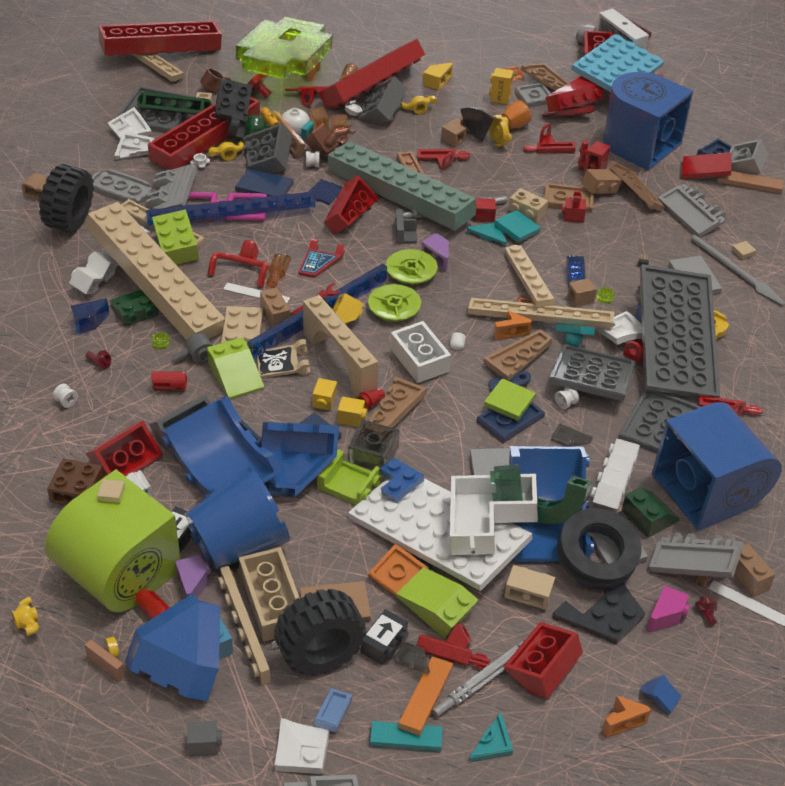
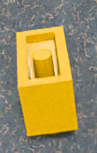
M453 63L431 65L423 72V85L440 90L452 77Z
M344 293L339 295L332 310L344 323H347L361 316L363 312L361 308L364 303Z

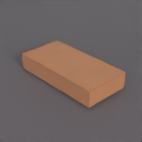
M91 639L85 644L88 659L118 682L125 678L124 666L121 661Z

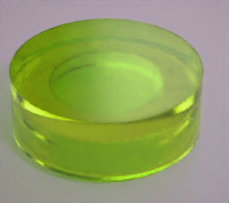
M609 287L598 289L597 299L600 302L611 303L614 300L615 292Z
M165 332L153 334L151 337L152 346L156 349L167 348L170 345L169 335Z

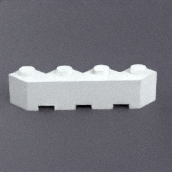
M143 228L144 231L149 235L150 232ZM104 248L102 252H93L88 257L86 267H77L71 274L69 283L85 294H95L99 290L98 285L102 281L107 282L115 274V269L119 266Z
M617 438L615 444L611 443L608 452L610 457H605L602 467L604 472H599L596 482L598 486L592 489L590 499L593 500V506L618 513L620 502H622L625 489L628 486L637 460L640 445Z

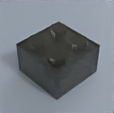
M362 419L348 446V462L371 470L376 466L381 468L393 459L399 447L400 430Z

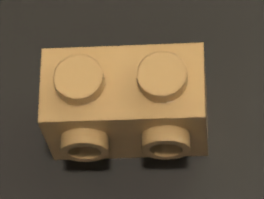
M520 188L510 197L508 211L518 210L531 221L537 223L547 214L548 200Z
M513 565L506 584L504 598L547 610L553 592L555 577Z

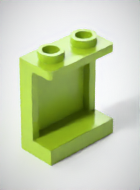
M337 449V457L317 475V489L357 505L363 499H367V496L372 493L374 487L379 486L381 482L380 467L376 466L373 471L364 469L344 460L345 452Z

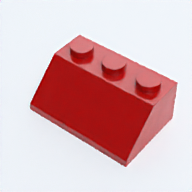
M144 421L130 425L86 453L91 463L102 466L104 477L115 469L126 477L129 473L139 471L163 455Z
M540 622L506 662L504 669L527 692L548 698L583 654L578 633Z

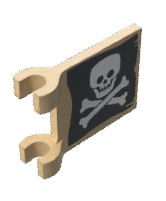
M306 339L298 340L293 345L257 350L260 377L268 378L293 373L304 376L310 375L309 361L302 360L298 363L297 354H308Z

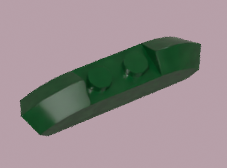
M140 92L137 98L139 108L196 115L212 105L210 99L152 92Z

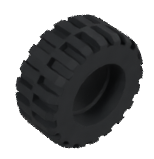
M60 164L55 169H52L50 175L46 178V183L43 185L39 203L40 219L45 226L66 233L75 232L81 227L86 216H88L94 195V181L87 170L68 164Z
M320 589L316 590L315 593H306L304 597L295 599L291 606L288 605L284 609V613L278 617L274 629V638L287 666L294 672L302 675L310 674L312 676L319 675V673H329L334 668L342 667L343 663H348L352 656L360 651V646H363L366 637V624L350 596L334 589H328L327 591Z

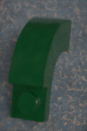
M572 476L566 484L565 494L562 499L547 500L537 496L538 522L556 524L567 521L582 508L589 498L593 481Z

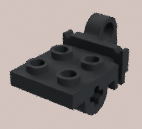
M221 78L214 117L230 121L227 136L243 139L252 85Z

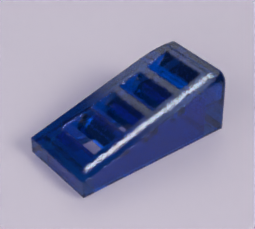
M568 255L565 266L569 288L570 282L586 279L584 256Z

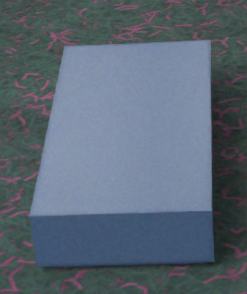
M331 688L314 720V726L337 732L352 702L353 695Z

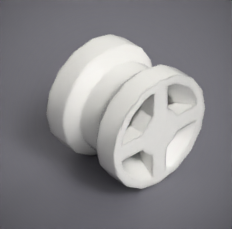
M307 151L306 167L315 166L319 168L320 151L315 153Z
M63 383L55 388L53 399L60 402L63 407L69 408L76 403L78 393Z
M565 387L564 391L556 392L555 400L560 408L567 409L570 407V404L578 403L579 396L575 389Z

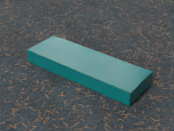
M372 721L370 746L441 752L443 727L425 725L419 736L399 729L398 723Z

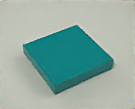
M518 210L502 216L494 222L496 227L518 243L539 233L541 230L540 226Z

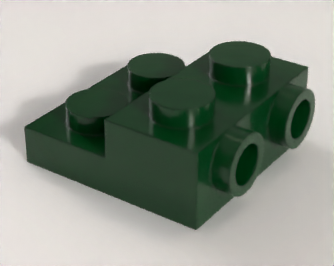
M142 290L110 300L113 310L124 327L158 316V308Z

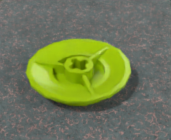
M406 249L393 253L387 259L386 269L392 278L403 284L419 285L430 280L436 274L438 265L430 254L421 250Z
M390 284L375 289L369 295L368 305L376 316L386 321L399 322L416 315L421 307V299L413 289L407 286Z

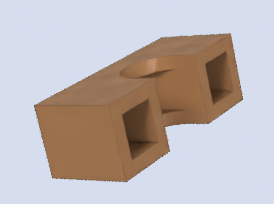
M462 115L442 126L441 140L453 147H457L465 142L466 132L470 131L466 127Z

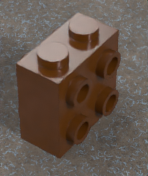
M63 458L47 488L50 502L63 505L70 503L104 478L102 466Z

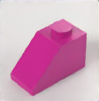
M664 585L650 617L647 630L652 632L679 624L682 616L687 617L691 606L687 604L689 595Z

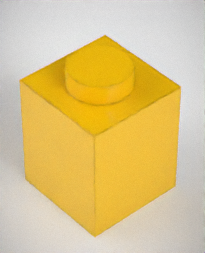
M318 378L312 393L313 407L331 411L337 397V381Z
M342 397L338 407V424L361 427L362 420H366L368 409H365V400Z

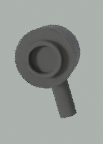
M195 333L186 340V349L172 357L175 363L189 355L194 362L204 363L208 361L207 347L213 345L204 333Z

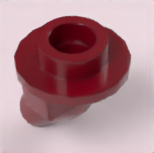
M106 350L99 351L97 355L88 351L85 355L87 359L103 369L109 368L112 359Z
M700 597V601L695 602L696 608L702 611L709 626H714L717 621L711 611H717L718 603L713 601V597Z

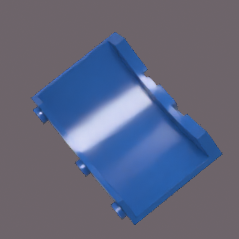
M221 397L161 431L163 434L161 439L166 447L170 446L175 457L186 472V479L190 484L194 483L205 498L247 467L255 471L263 483L283 472L275 454L264 447L260 449L258 441L249 430L244 431L239 422L242 419L229 397Z
M510 446L509 472L511 474H536L538 497L547 500L562 499L565 494L566 484L572 476L586 479V467L590 465V457L586 455L584 447ZM586 501L579 511L588 509L589 501ZM566 521L556 524L512 522L532 533V540L513 558L514 562H560L557 553V543ZM589 533L579 538V547L584 555L590 559V554L594 553V542L590 541Z

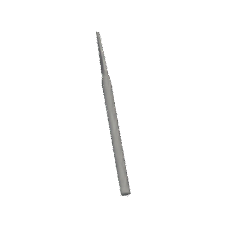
M693 235L691 237L694 243L753 285L759 294L782 306L785 305V302L766 283L756 280L698 236Z

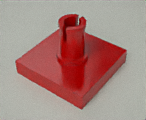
M270 65L247 83L252 85L251 92L257 89L264 99L272 93L263 83L274 70Z

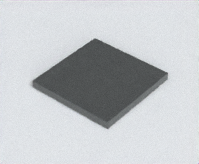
M139 86L118 116L135 107L151 131L166 133L180 125L187 114L139 108L137 98L140 92L195 96Z
M564 344L551 373L549 383L624 401L636 361Z
M644 390L621 430L618 439L638 444L641 448L657 453L666 421L698 409L701 406L663 392Z

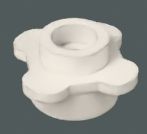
M202 153L194 155V160L191 161V164H195L198 168H204L207 163H210V159Z

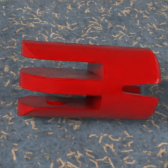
M154 371L151 373L154 390H186L187 375L184 371Z
M140 590L135 596L136 603L150 620L170 608L154 591Z

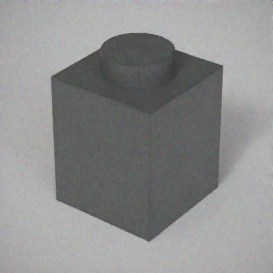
M217 721L187 722L189 756L217 755L218 745H222V730H217Z

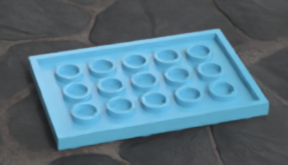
M614 34L572 64L571 70L611 92L612 83L618 76L629 72L654 73L663 66L664 61L660 57L647 52L646 49L636 46L633 42L623 39L622 36Z

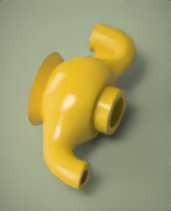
M416 96L408 104L401 102L400 106L405 110H411L420 115L427 111L429 102L436 104L437 99L434 96L427 98Z
M223 142L218 147H211L208 152L211 157L218 153L224 160L231 161L244 148V143L239 142L238 145H235L231 142Z
M30 596L21 600L15 611L11 610L17 631L20 628L25 629L27 636L35 634L39 630V624L35 622L39 620L36 608L29 606L32 604Z

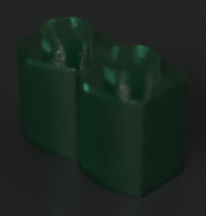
M519 464L494 466V471H490L491 484L496 485V492H492L493 501H523Z

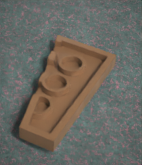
M545 63L526 64L521 67V71L554 91L569 83Z
M614 161L609 163L608 166L638 194L637 196L646 202V206L649 209H656L660 212L665 206L631 169Z
M540 329L484 357V364L503 379L509 381L552 344V337Z
M395 376L392 387L389 386L386 397L380 401V407L374 411L368 421L366 431L383 438L427 395V389Z

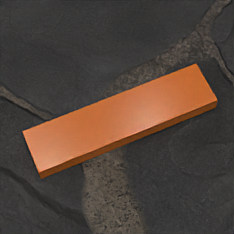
M432 656L398 723L399 729L421 735L451 674L453 663Z

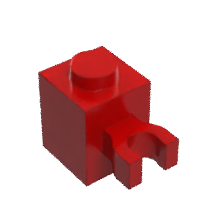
M574 190L573 198H566L565 204H562L561 214H564V221L584 223L586 199H581V191Z

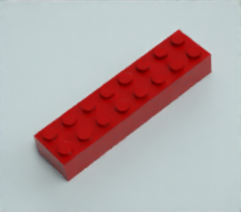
M215 20L99 25V44L104 55L107 56L221 50L222 33Z
M417 38L394 49L318 93L326 109L330 107L335 109L350 102L351 99L357 98L361 93L371 90L372 86L375 87L381 84L382 80L386 81L391 76L400 73L401 70L409 68L412 62L415 64L421 61L420 57L424 56L425 53Z
M250 97L247 116L252 114L260 115V101ZM216 103L148 143L149 160L166 170L180 168L193 160L194 155L203 154L211 147L230 137L227 136L230 121L214 117Z

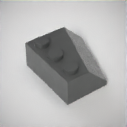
M394 76L367 91L366 95L368 97L364 99L365 105L362 107V112L359 114L358 119L376 125L389 123L393 119L392 115L399 108L398 104L405 97L404 93L407 88Z
M283 123L244 136V148L247 151L246 157L249 168L271 174L286 170L292 135Z

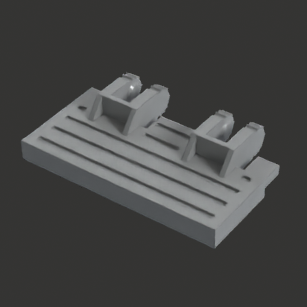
M191 164L156 173L153 186L157 189L159 188V190L148 194L146 206L150 209L152 208L153 212H160L161 214L184 209L197 171L196 165Z
M685 184L682 186L678 185L659 196L658 200L665 208L699 238L726 222L724 219L726 216L725 211L721 210L718 212L720 209L718 205L709 207L704 201V193L698 194L699 190L697 187L689 189Z
M675 533L672 542L671 538L662 537L661 541L657 543L649 565L650 571L656 573L733 578L744 544L743 542H737L734 536L729 535L724 546L722 545V536L715 535L711 545V540L695 539L693 533H688L685 542L682 543V534Z

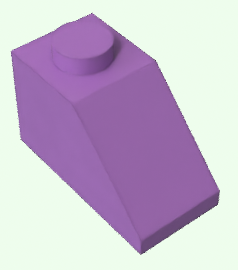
M435 233L422 241L421 251L430 254L436 260L438 267L447 271L449 241Z
M201 554L175 561L177 576L185 598L194 594L198 599L208 584L207 575H210L208 562H203Z

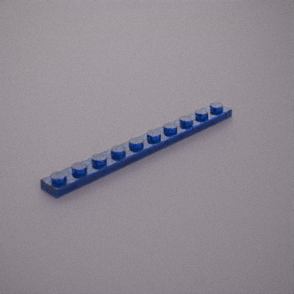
M313 192L271 195L267 197L154 208L146 210L148 226L154 225L152 217L185 209L189 221L310 208L316 207V201Z
M382 263L337 289L340 292L335 296H325L322 299L333 309L341 294L346 293L355 299L387 280V266ZM303 310L249 340L247 346L253 359L258 355H262L265 350L277 346L279 343L303 330Z

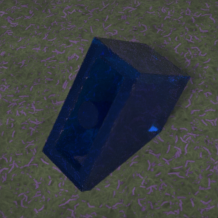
M107 298L71 306L77 333L96 330L110 314Z

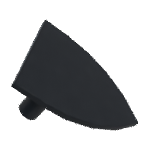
M466 107L460 109L468 130L479 141L483 142L494 118L478 108Z

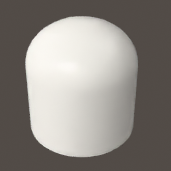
M462 333L451 334L450 347L453 350H462L465 345L466 336Z

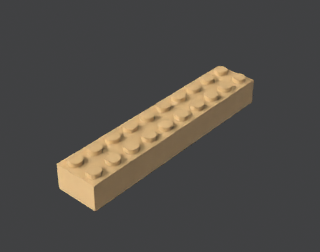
M119 202L88 213L87 230L186 340L195 333H204L208 339L222 333L225 323L224 316Z

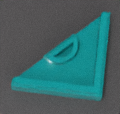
M494 223L467 227L468 234L475 233L480 235L482 239L490 242L492 240L499 242L503 247L507 244L502 231Z
M502 713L497 714L494 722L488 727L478 745L470 754V762L513 755L512 744Z

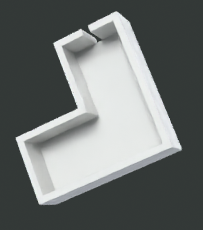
M536 474L451 476V555H471V551H475V554H495V523L538 522Z

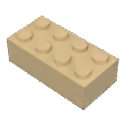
M281 547L239 557L240 576L263 642L275 639L274 629L278 617L284 613V609L288 605L291 606L293 601L299 597Z

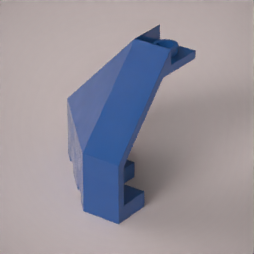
M263 422L261 448L264 447L271 453H274L283 470L282 473L266 481L269 493L274 496L295 497L337 457L339 426Z
M191 594L135 629L125 659V663L130 671L136 674L145 672L151 675V681L165 688L168 686L176 687L179 689L178 694L184 697L208 701L219 669L220 606L199 601L194 594Z

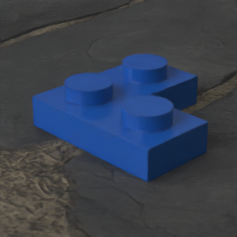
M393 458L380 468L381 474L390 479L388 483L381 487V494L395 503L424 481L422 473L396 458Z

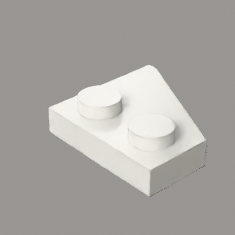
M123 132L114 155L115 159L149 155L148 143L155 139L153 137Z

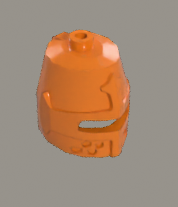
M522 100L510 104L501 114L502 117H507L509 130L520 129L532 120L530 110Z

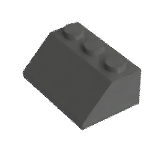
M207 395L197 397L149 423L157 441L173 457L175 455L170 446L166 447L161 439L163 436L161 431L211 404Z

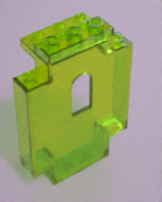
M286 16L279 22L263 20L236 44V60L242 61V70L285 79L291 72L306 75L332 49L333 34L325 33V25Z

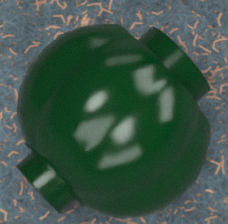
M257 114L249 115L244 136L269 128L270 126H267L262 116Z

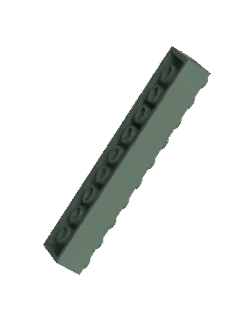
M348 141L328 154L330 172L347 180H351L359 175L374 193L410 210H415L417 213L452 230H457L476 215V198L354 142Z

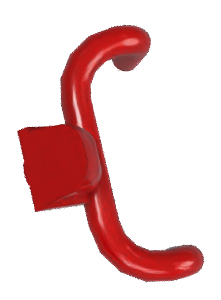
M244 240L239 255L224 252L213 253L209 261L207 274H215L217 259L260 267L257 286L264 287L266 272L270 265L267 262L256 259L259 250L254 241Z

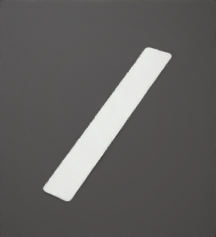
M227 283L224 287L225 290L260 298L261 290ZM282 296L287 303L290 297Z
M716 581L711 583L710 590L785 626V615Z

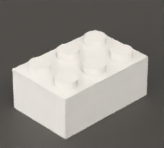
M424 321L391 332L390 349L417 383L450 371L451 354Z

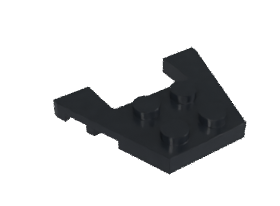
M624 583L616 587L607 588L608 591L584 614L565 601L553 612L552 618L558 621L560 619L571 623L572 627L577 628L579 626L591 631L590 634L618 644L644 618L645 612Z

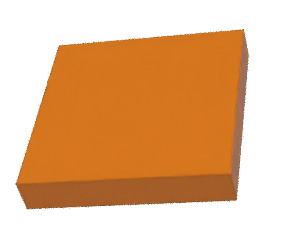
M395 544L368 572V577L396 597V593L423 567L429 568Z

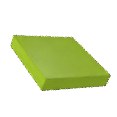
M501 379L484 401V406L518 421L535 399L536 393Z

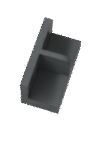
M396 209L397 244H416L417 220L403 219V209Z

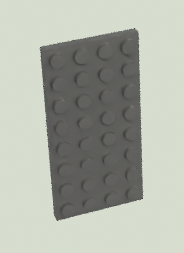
M642 264L640 267L645 390L698 398L699 396L720 398L711 275Z

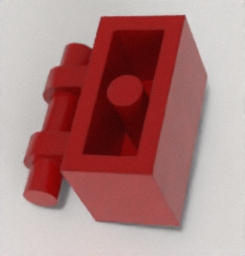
M583 140L579 148L578 169L584 170V175L587 169H607L611 146L596 141L589 148V142Z

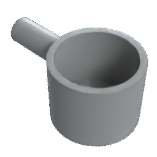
M581 24L576 31L575 38L578 39L577 43L582 44L584 30L596 31V27Z

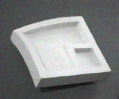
M135 107L108 122L109 127L119 139H121L123 132L143 136L153 135L151 129Z
M627 311L614 317L613 328L597 327L599 333L617 345L634 339H643L642 324Z
M281 718L274 764L275 771L323 774L330 736L329 730L302 725Z

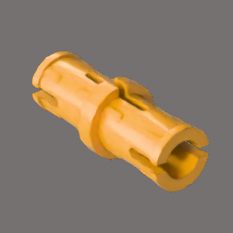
M263 107L260 110V114L267 125L272 127L280 124L276 115L271 113L269 108Z

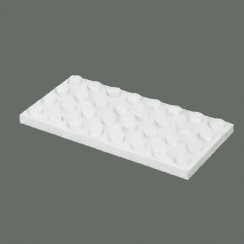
M387 478L367 496L366 500L363 499L348 512L350 520L397 544L479 591L532 540V533L513 523H495V554H475V551H471V555H451V492L425 478L420 485L397 503L381 494V487L390 481Z

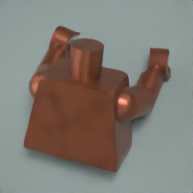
M322 123L309 134L304 142L314 153L320 151V159H323L326 156L328 157V154L333 152L338 144L342 146L348 140L346 139V141L342 142L341 138L346 134L352 135L356 133V130L350 131V127L353 126L351 124L346 128L334 129L330 132L325 124Z

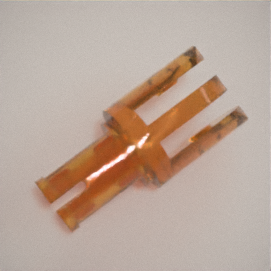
M274 254L268 269L270 273L266 281L268 287L272 288L273 286V288H276L279 279L284 277L291 261L290 255H285L284 257L283 254Z

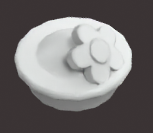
M355 100L346 103L345 111L350 115L358 116L362 112V108L354 104Z

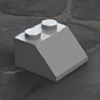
M762 139L732 145L729 152H732V170L752 175L761 174L768 156Z

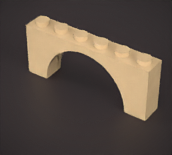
M320 295L304 300L303 330L307 339L312 344H316L328 339L329 336L332 338L344 358L350 377L351 390L356 396H359L361 392L376 390L378 361Z

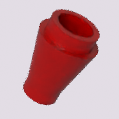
M381 388L361 392L357 399L365 400V409L370 410L380 400L385 398V392Z

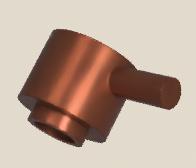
M207 68L200 83L205 90L217 92L221 78L231 79L230 77L223 76L213 68Z

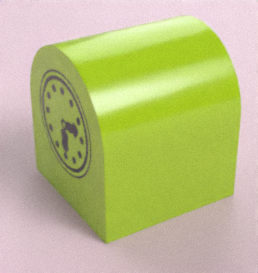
M115 469L73 499L61 510L48 531L45 541V552L47 557L107 609L113 612H123L138 605L135 601L137 592L144 589L155 592L177 575L175 561L180 560L175 515ZM103 479L125 481V489L120 503L98 501L97 494Z

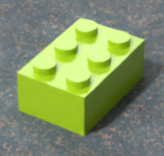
M186 209L152 217L159 247L176 265L199 260L196 240Z

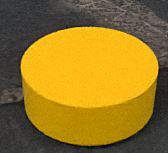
M115 637L105 638L106 651L118 659L119 649Z

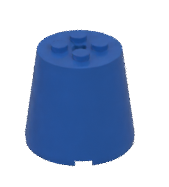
M250 467L243 469L185 513L191 538L195 544L199 545L204 560L206 562L209 561L215 570L239 562V557L270 550L290 541V535L285 522H280L276 515L279 509L260 477Z

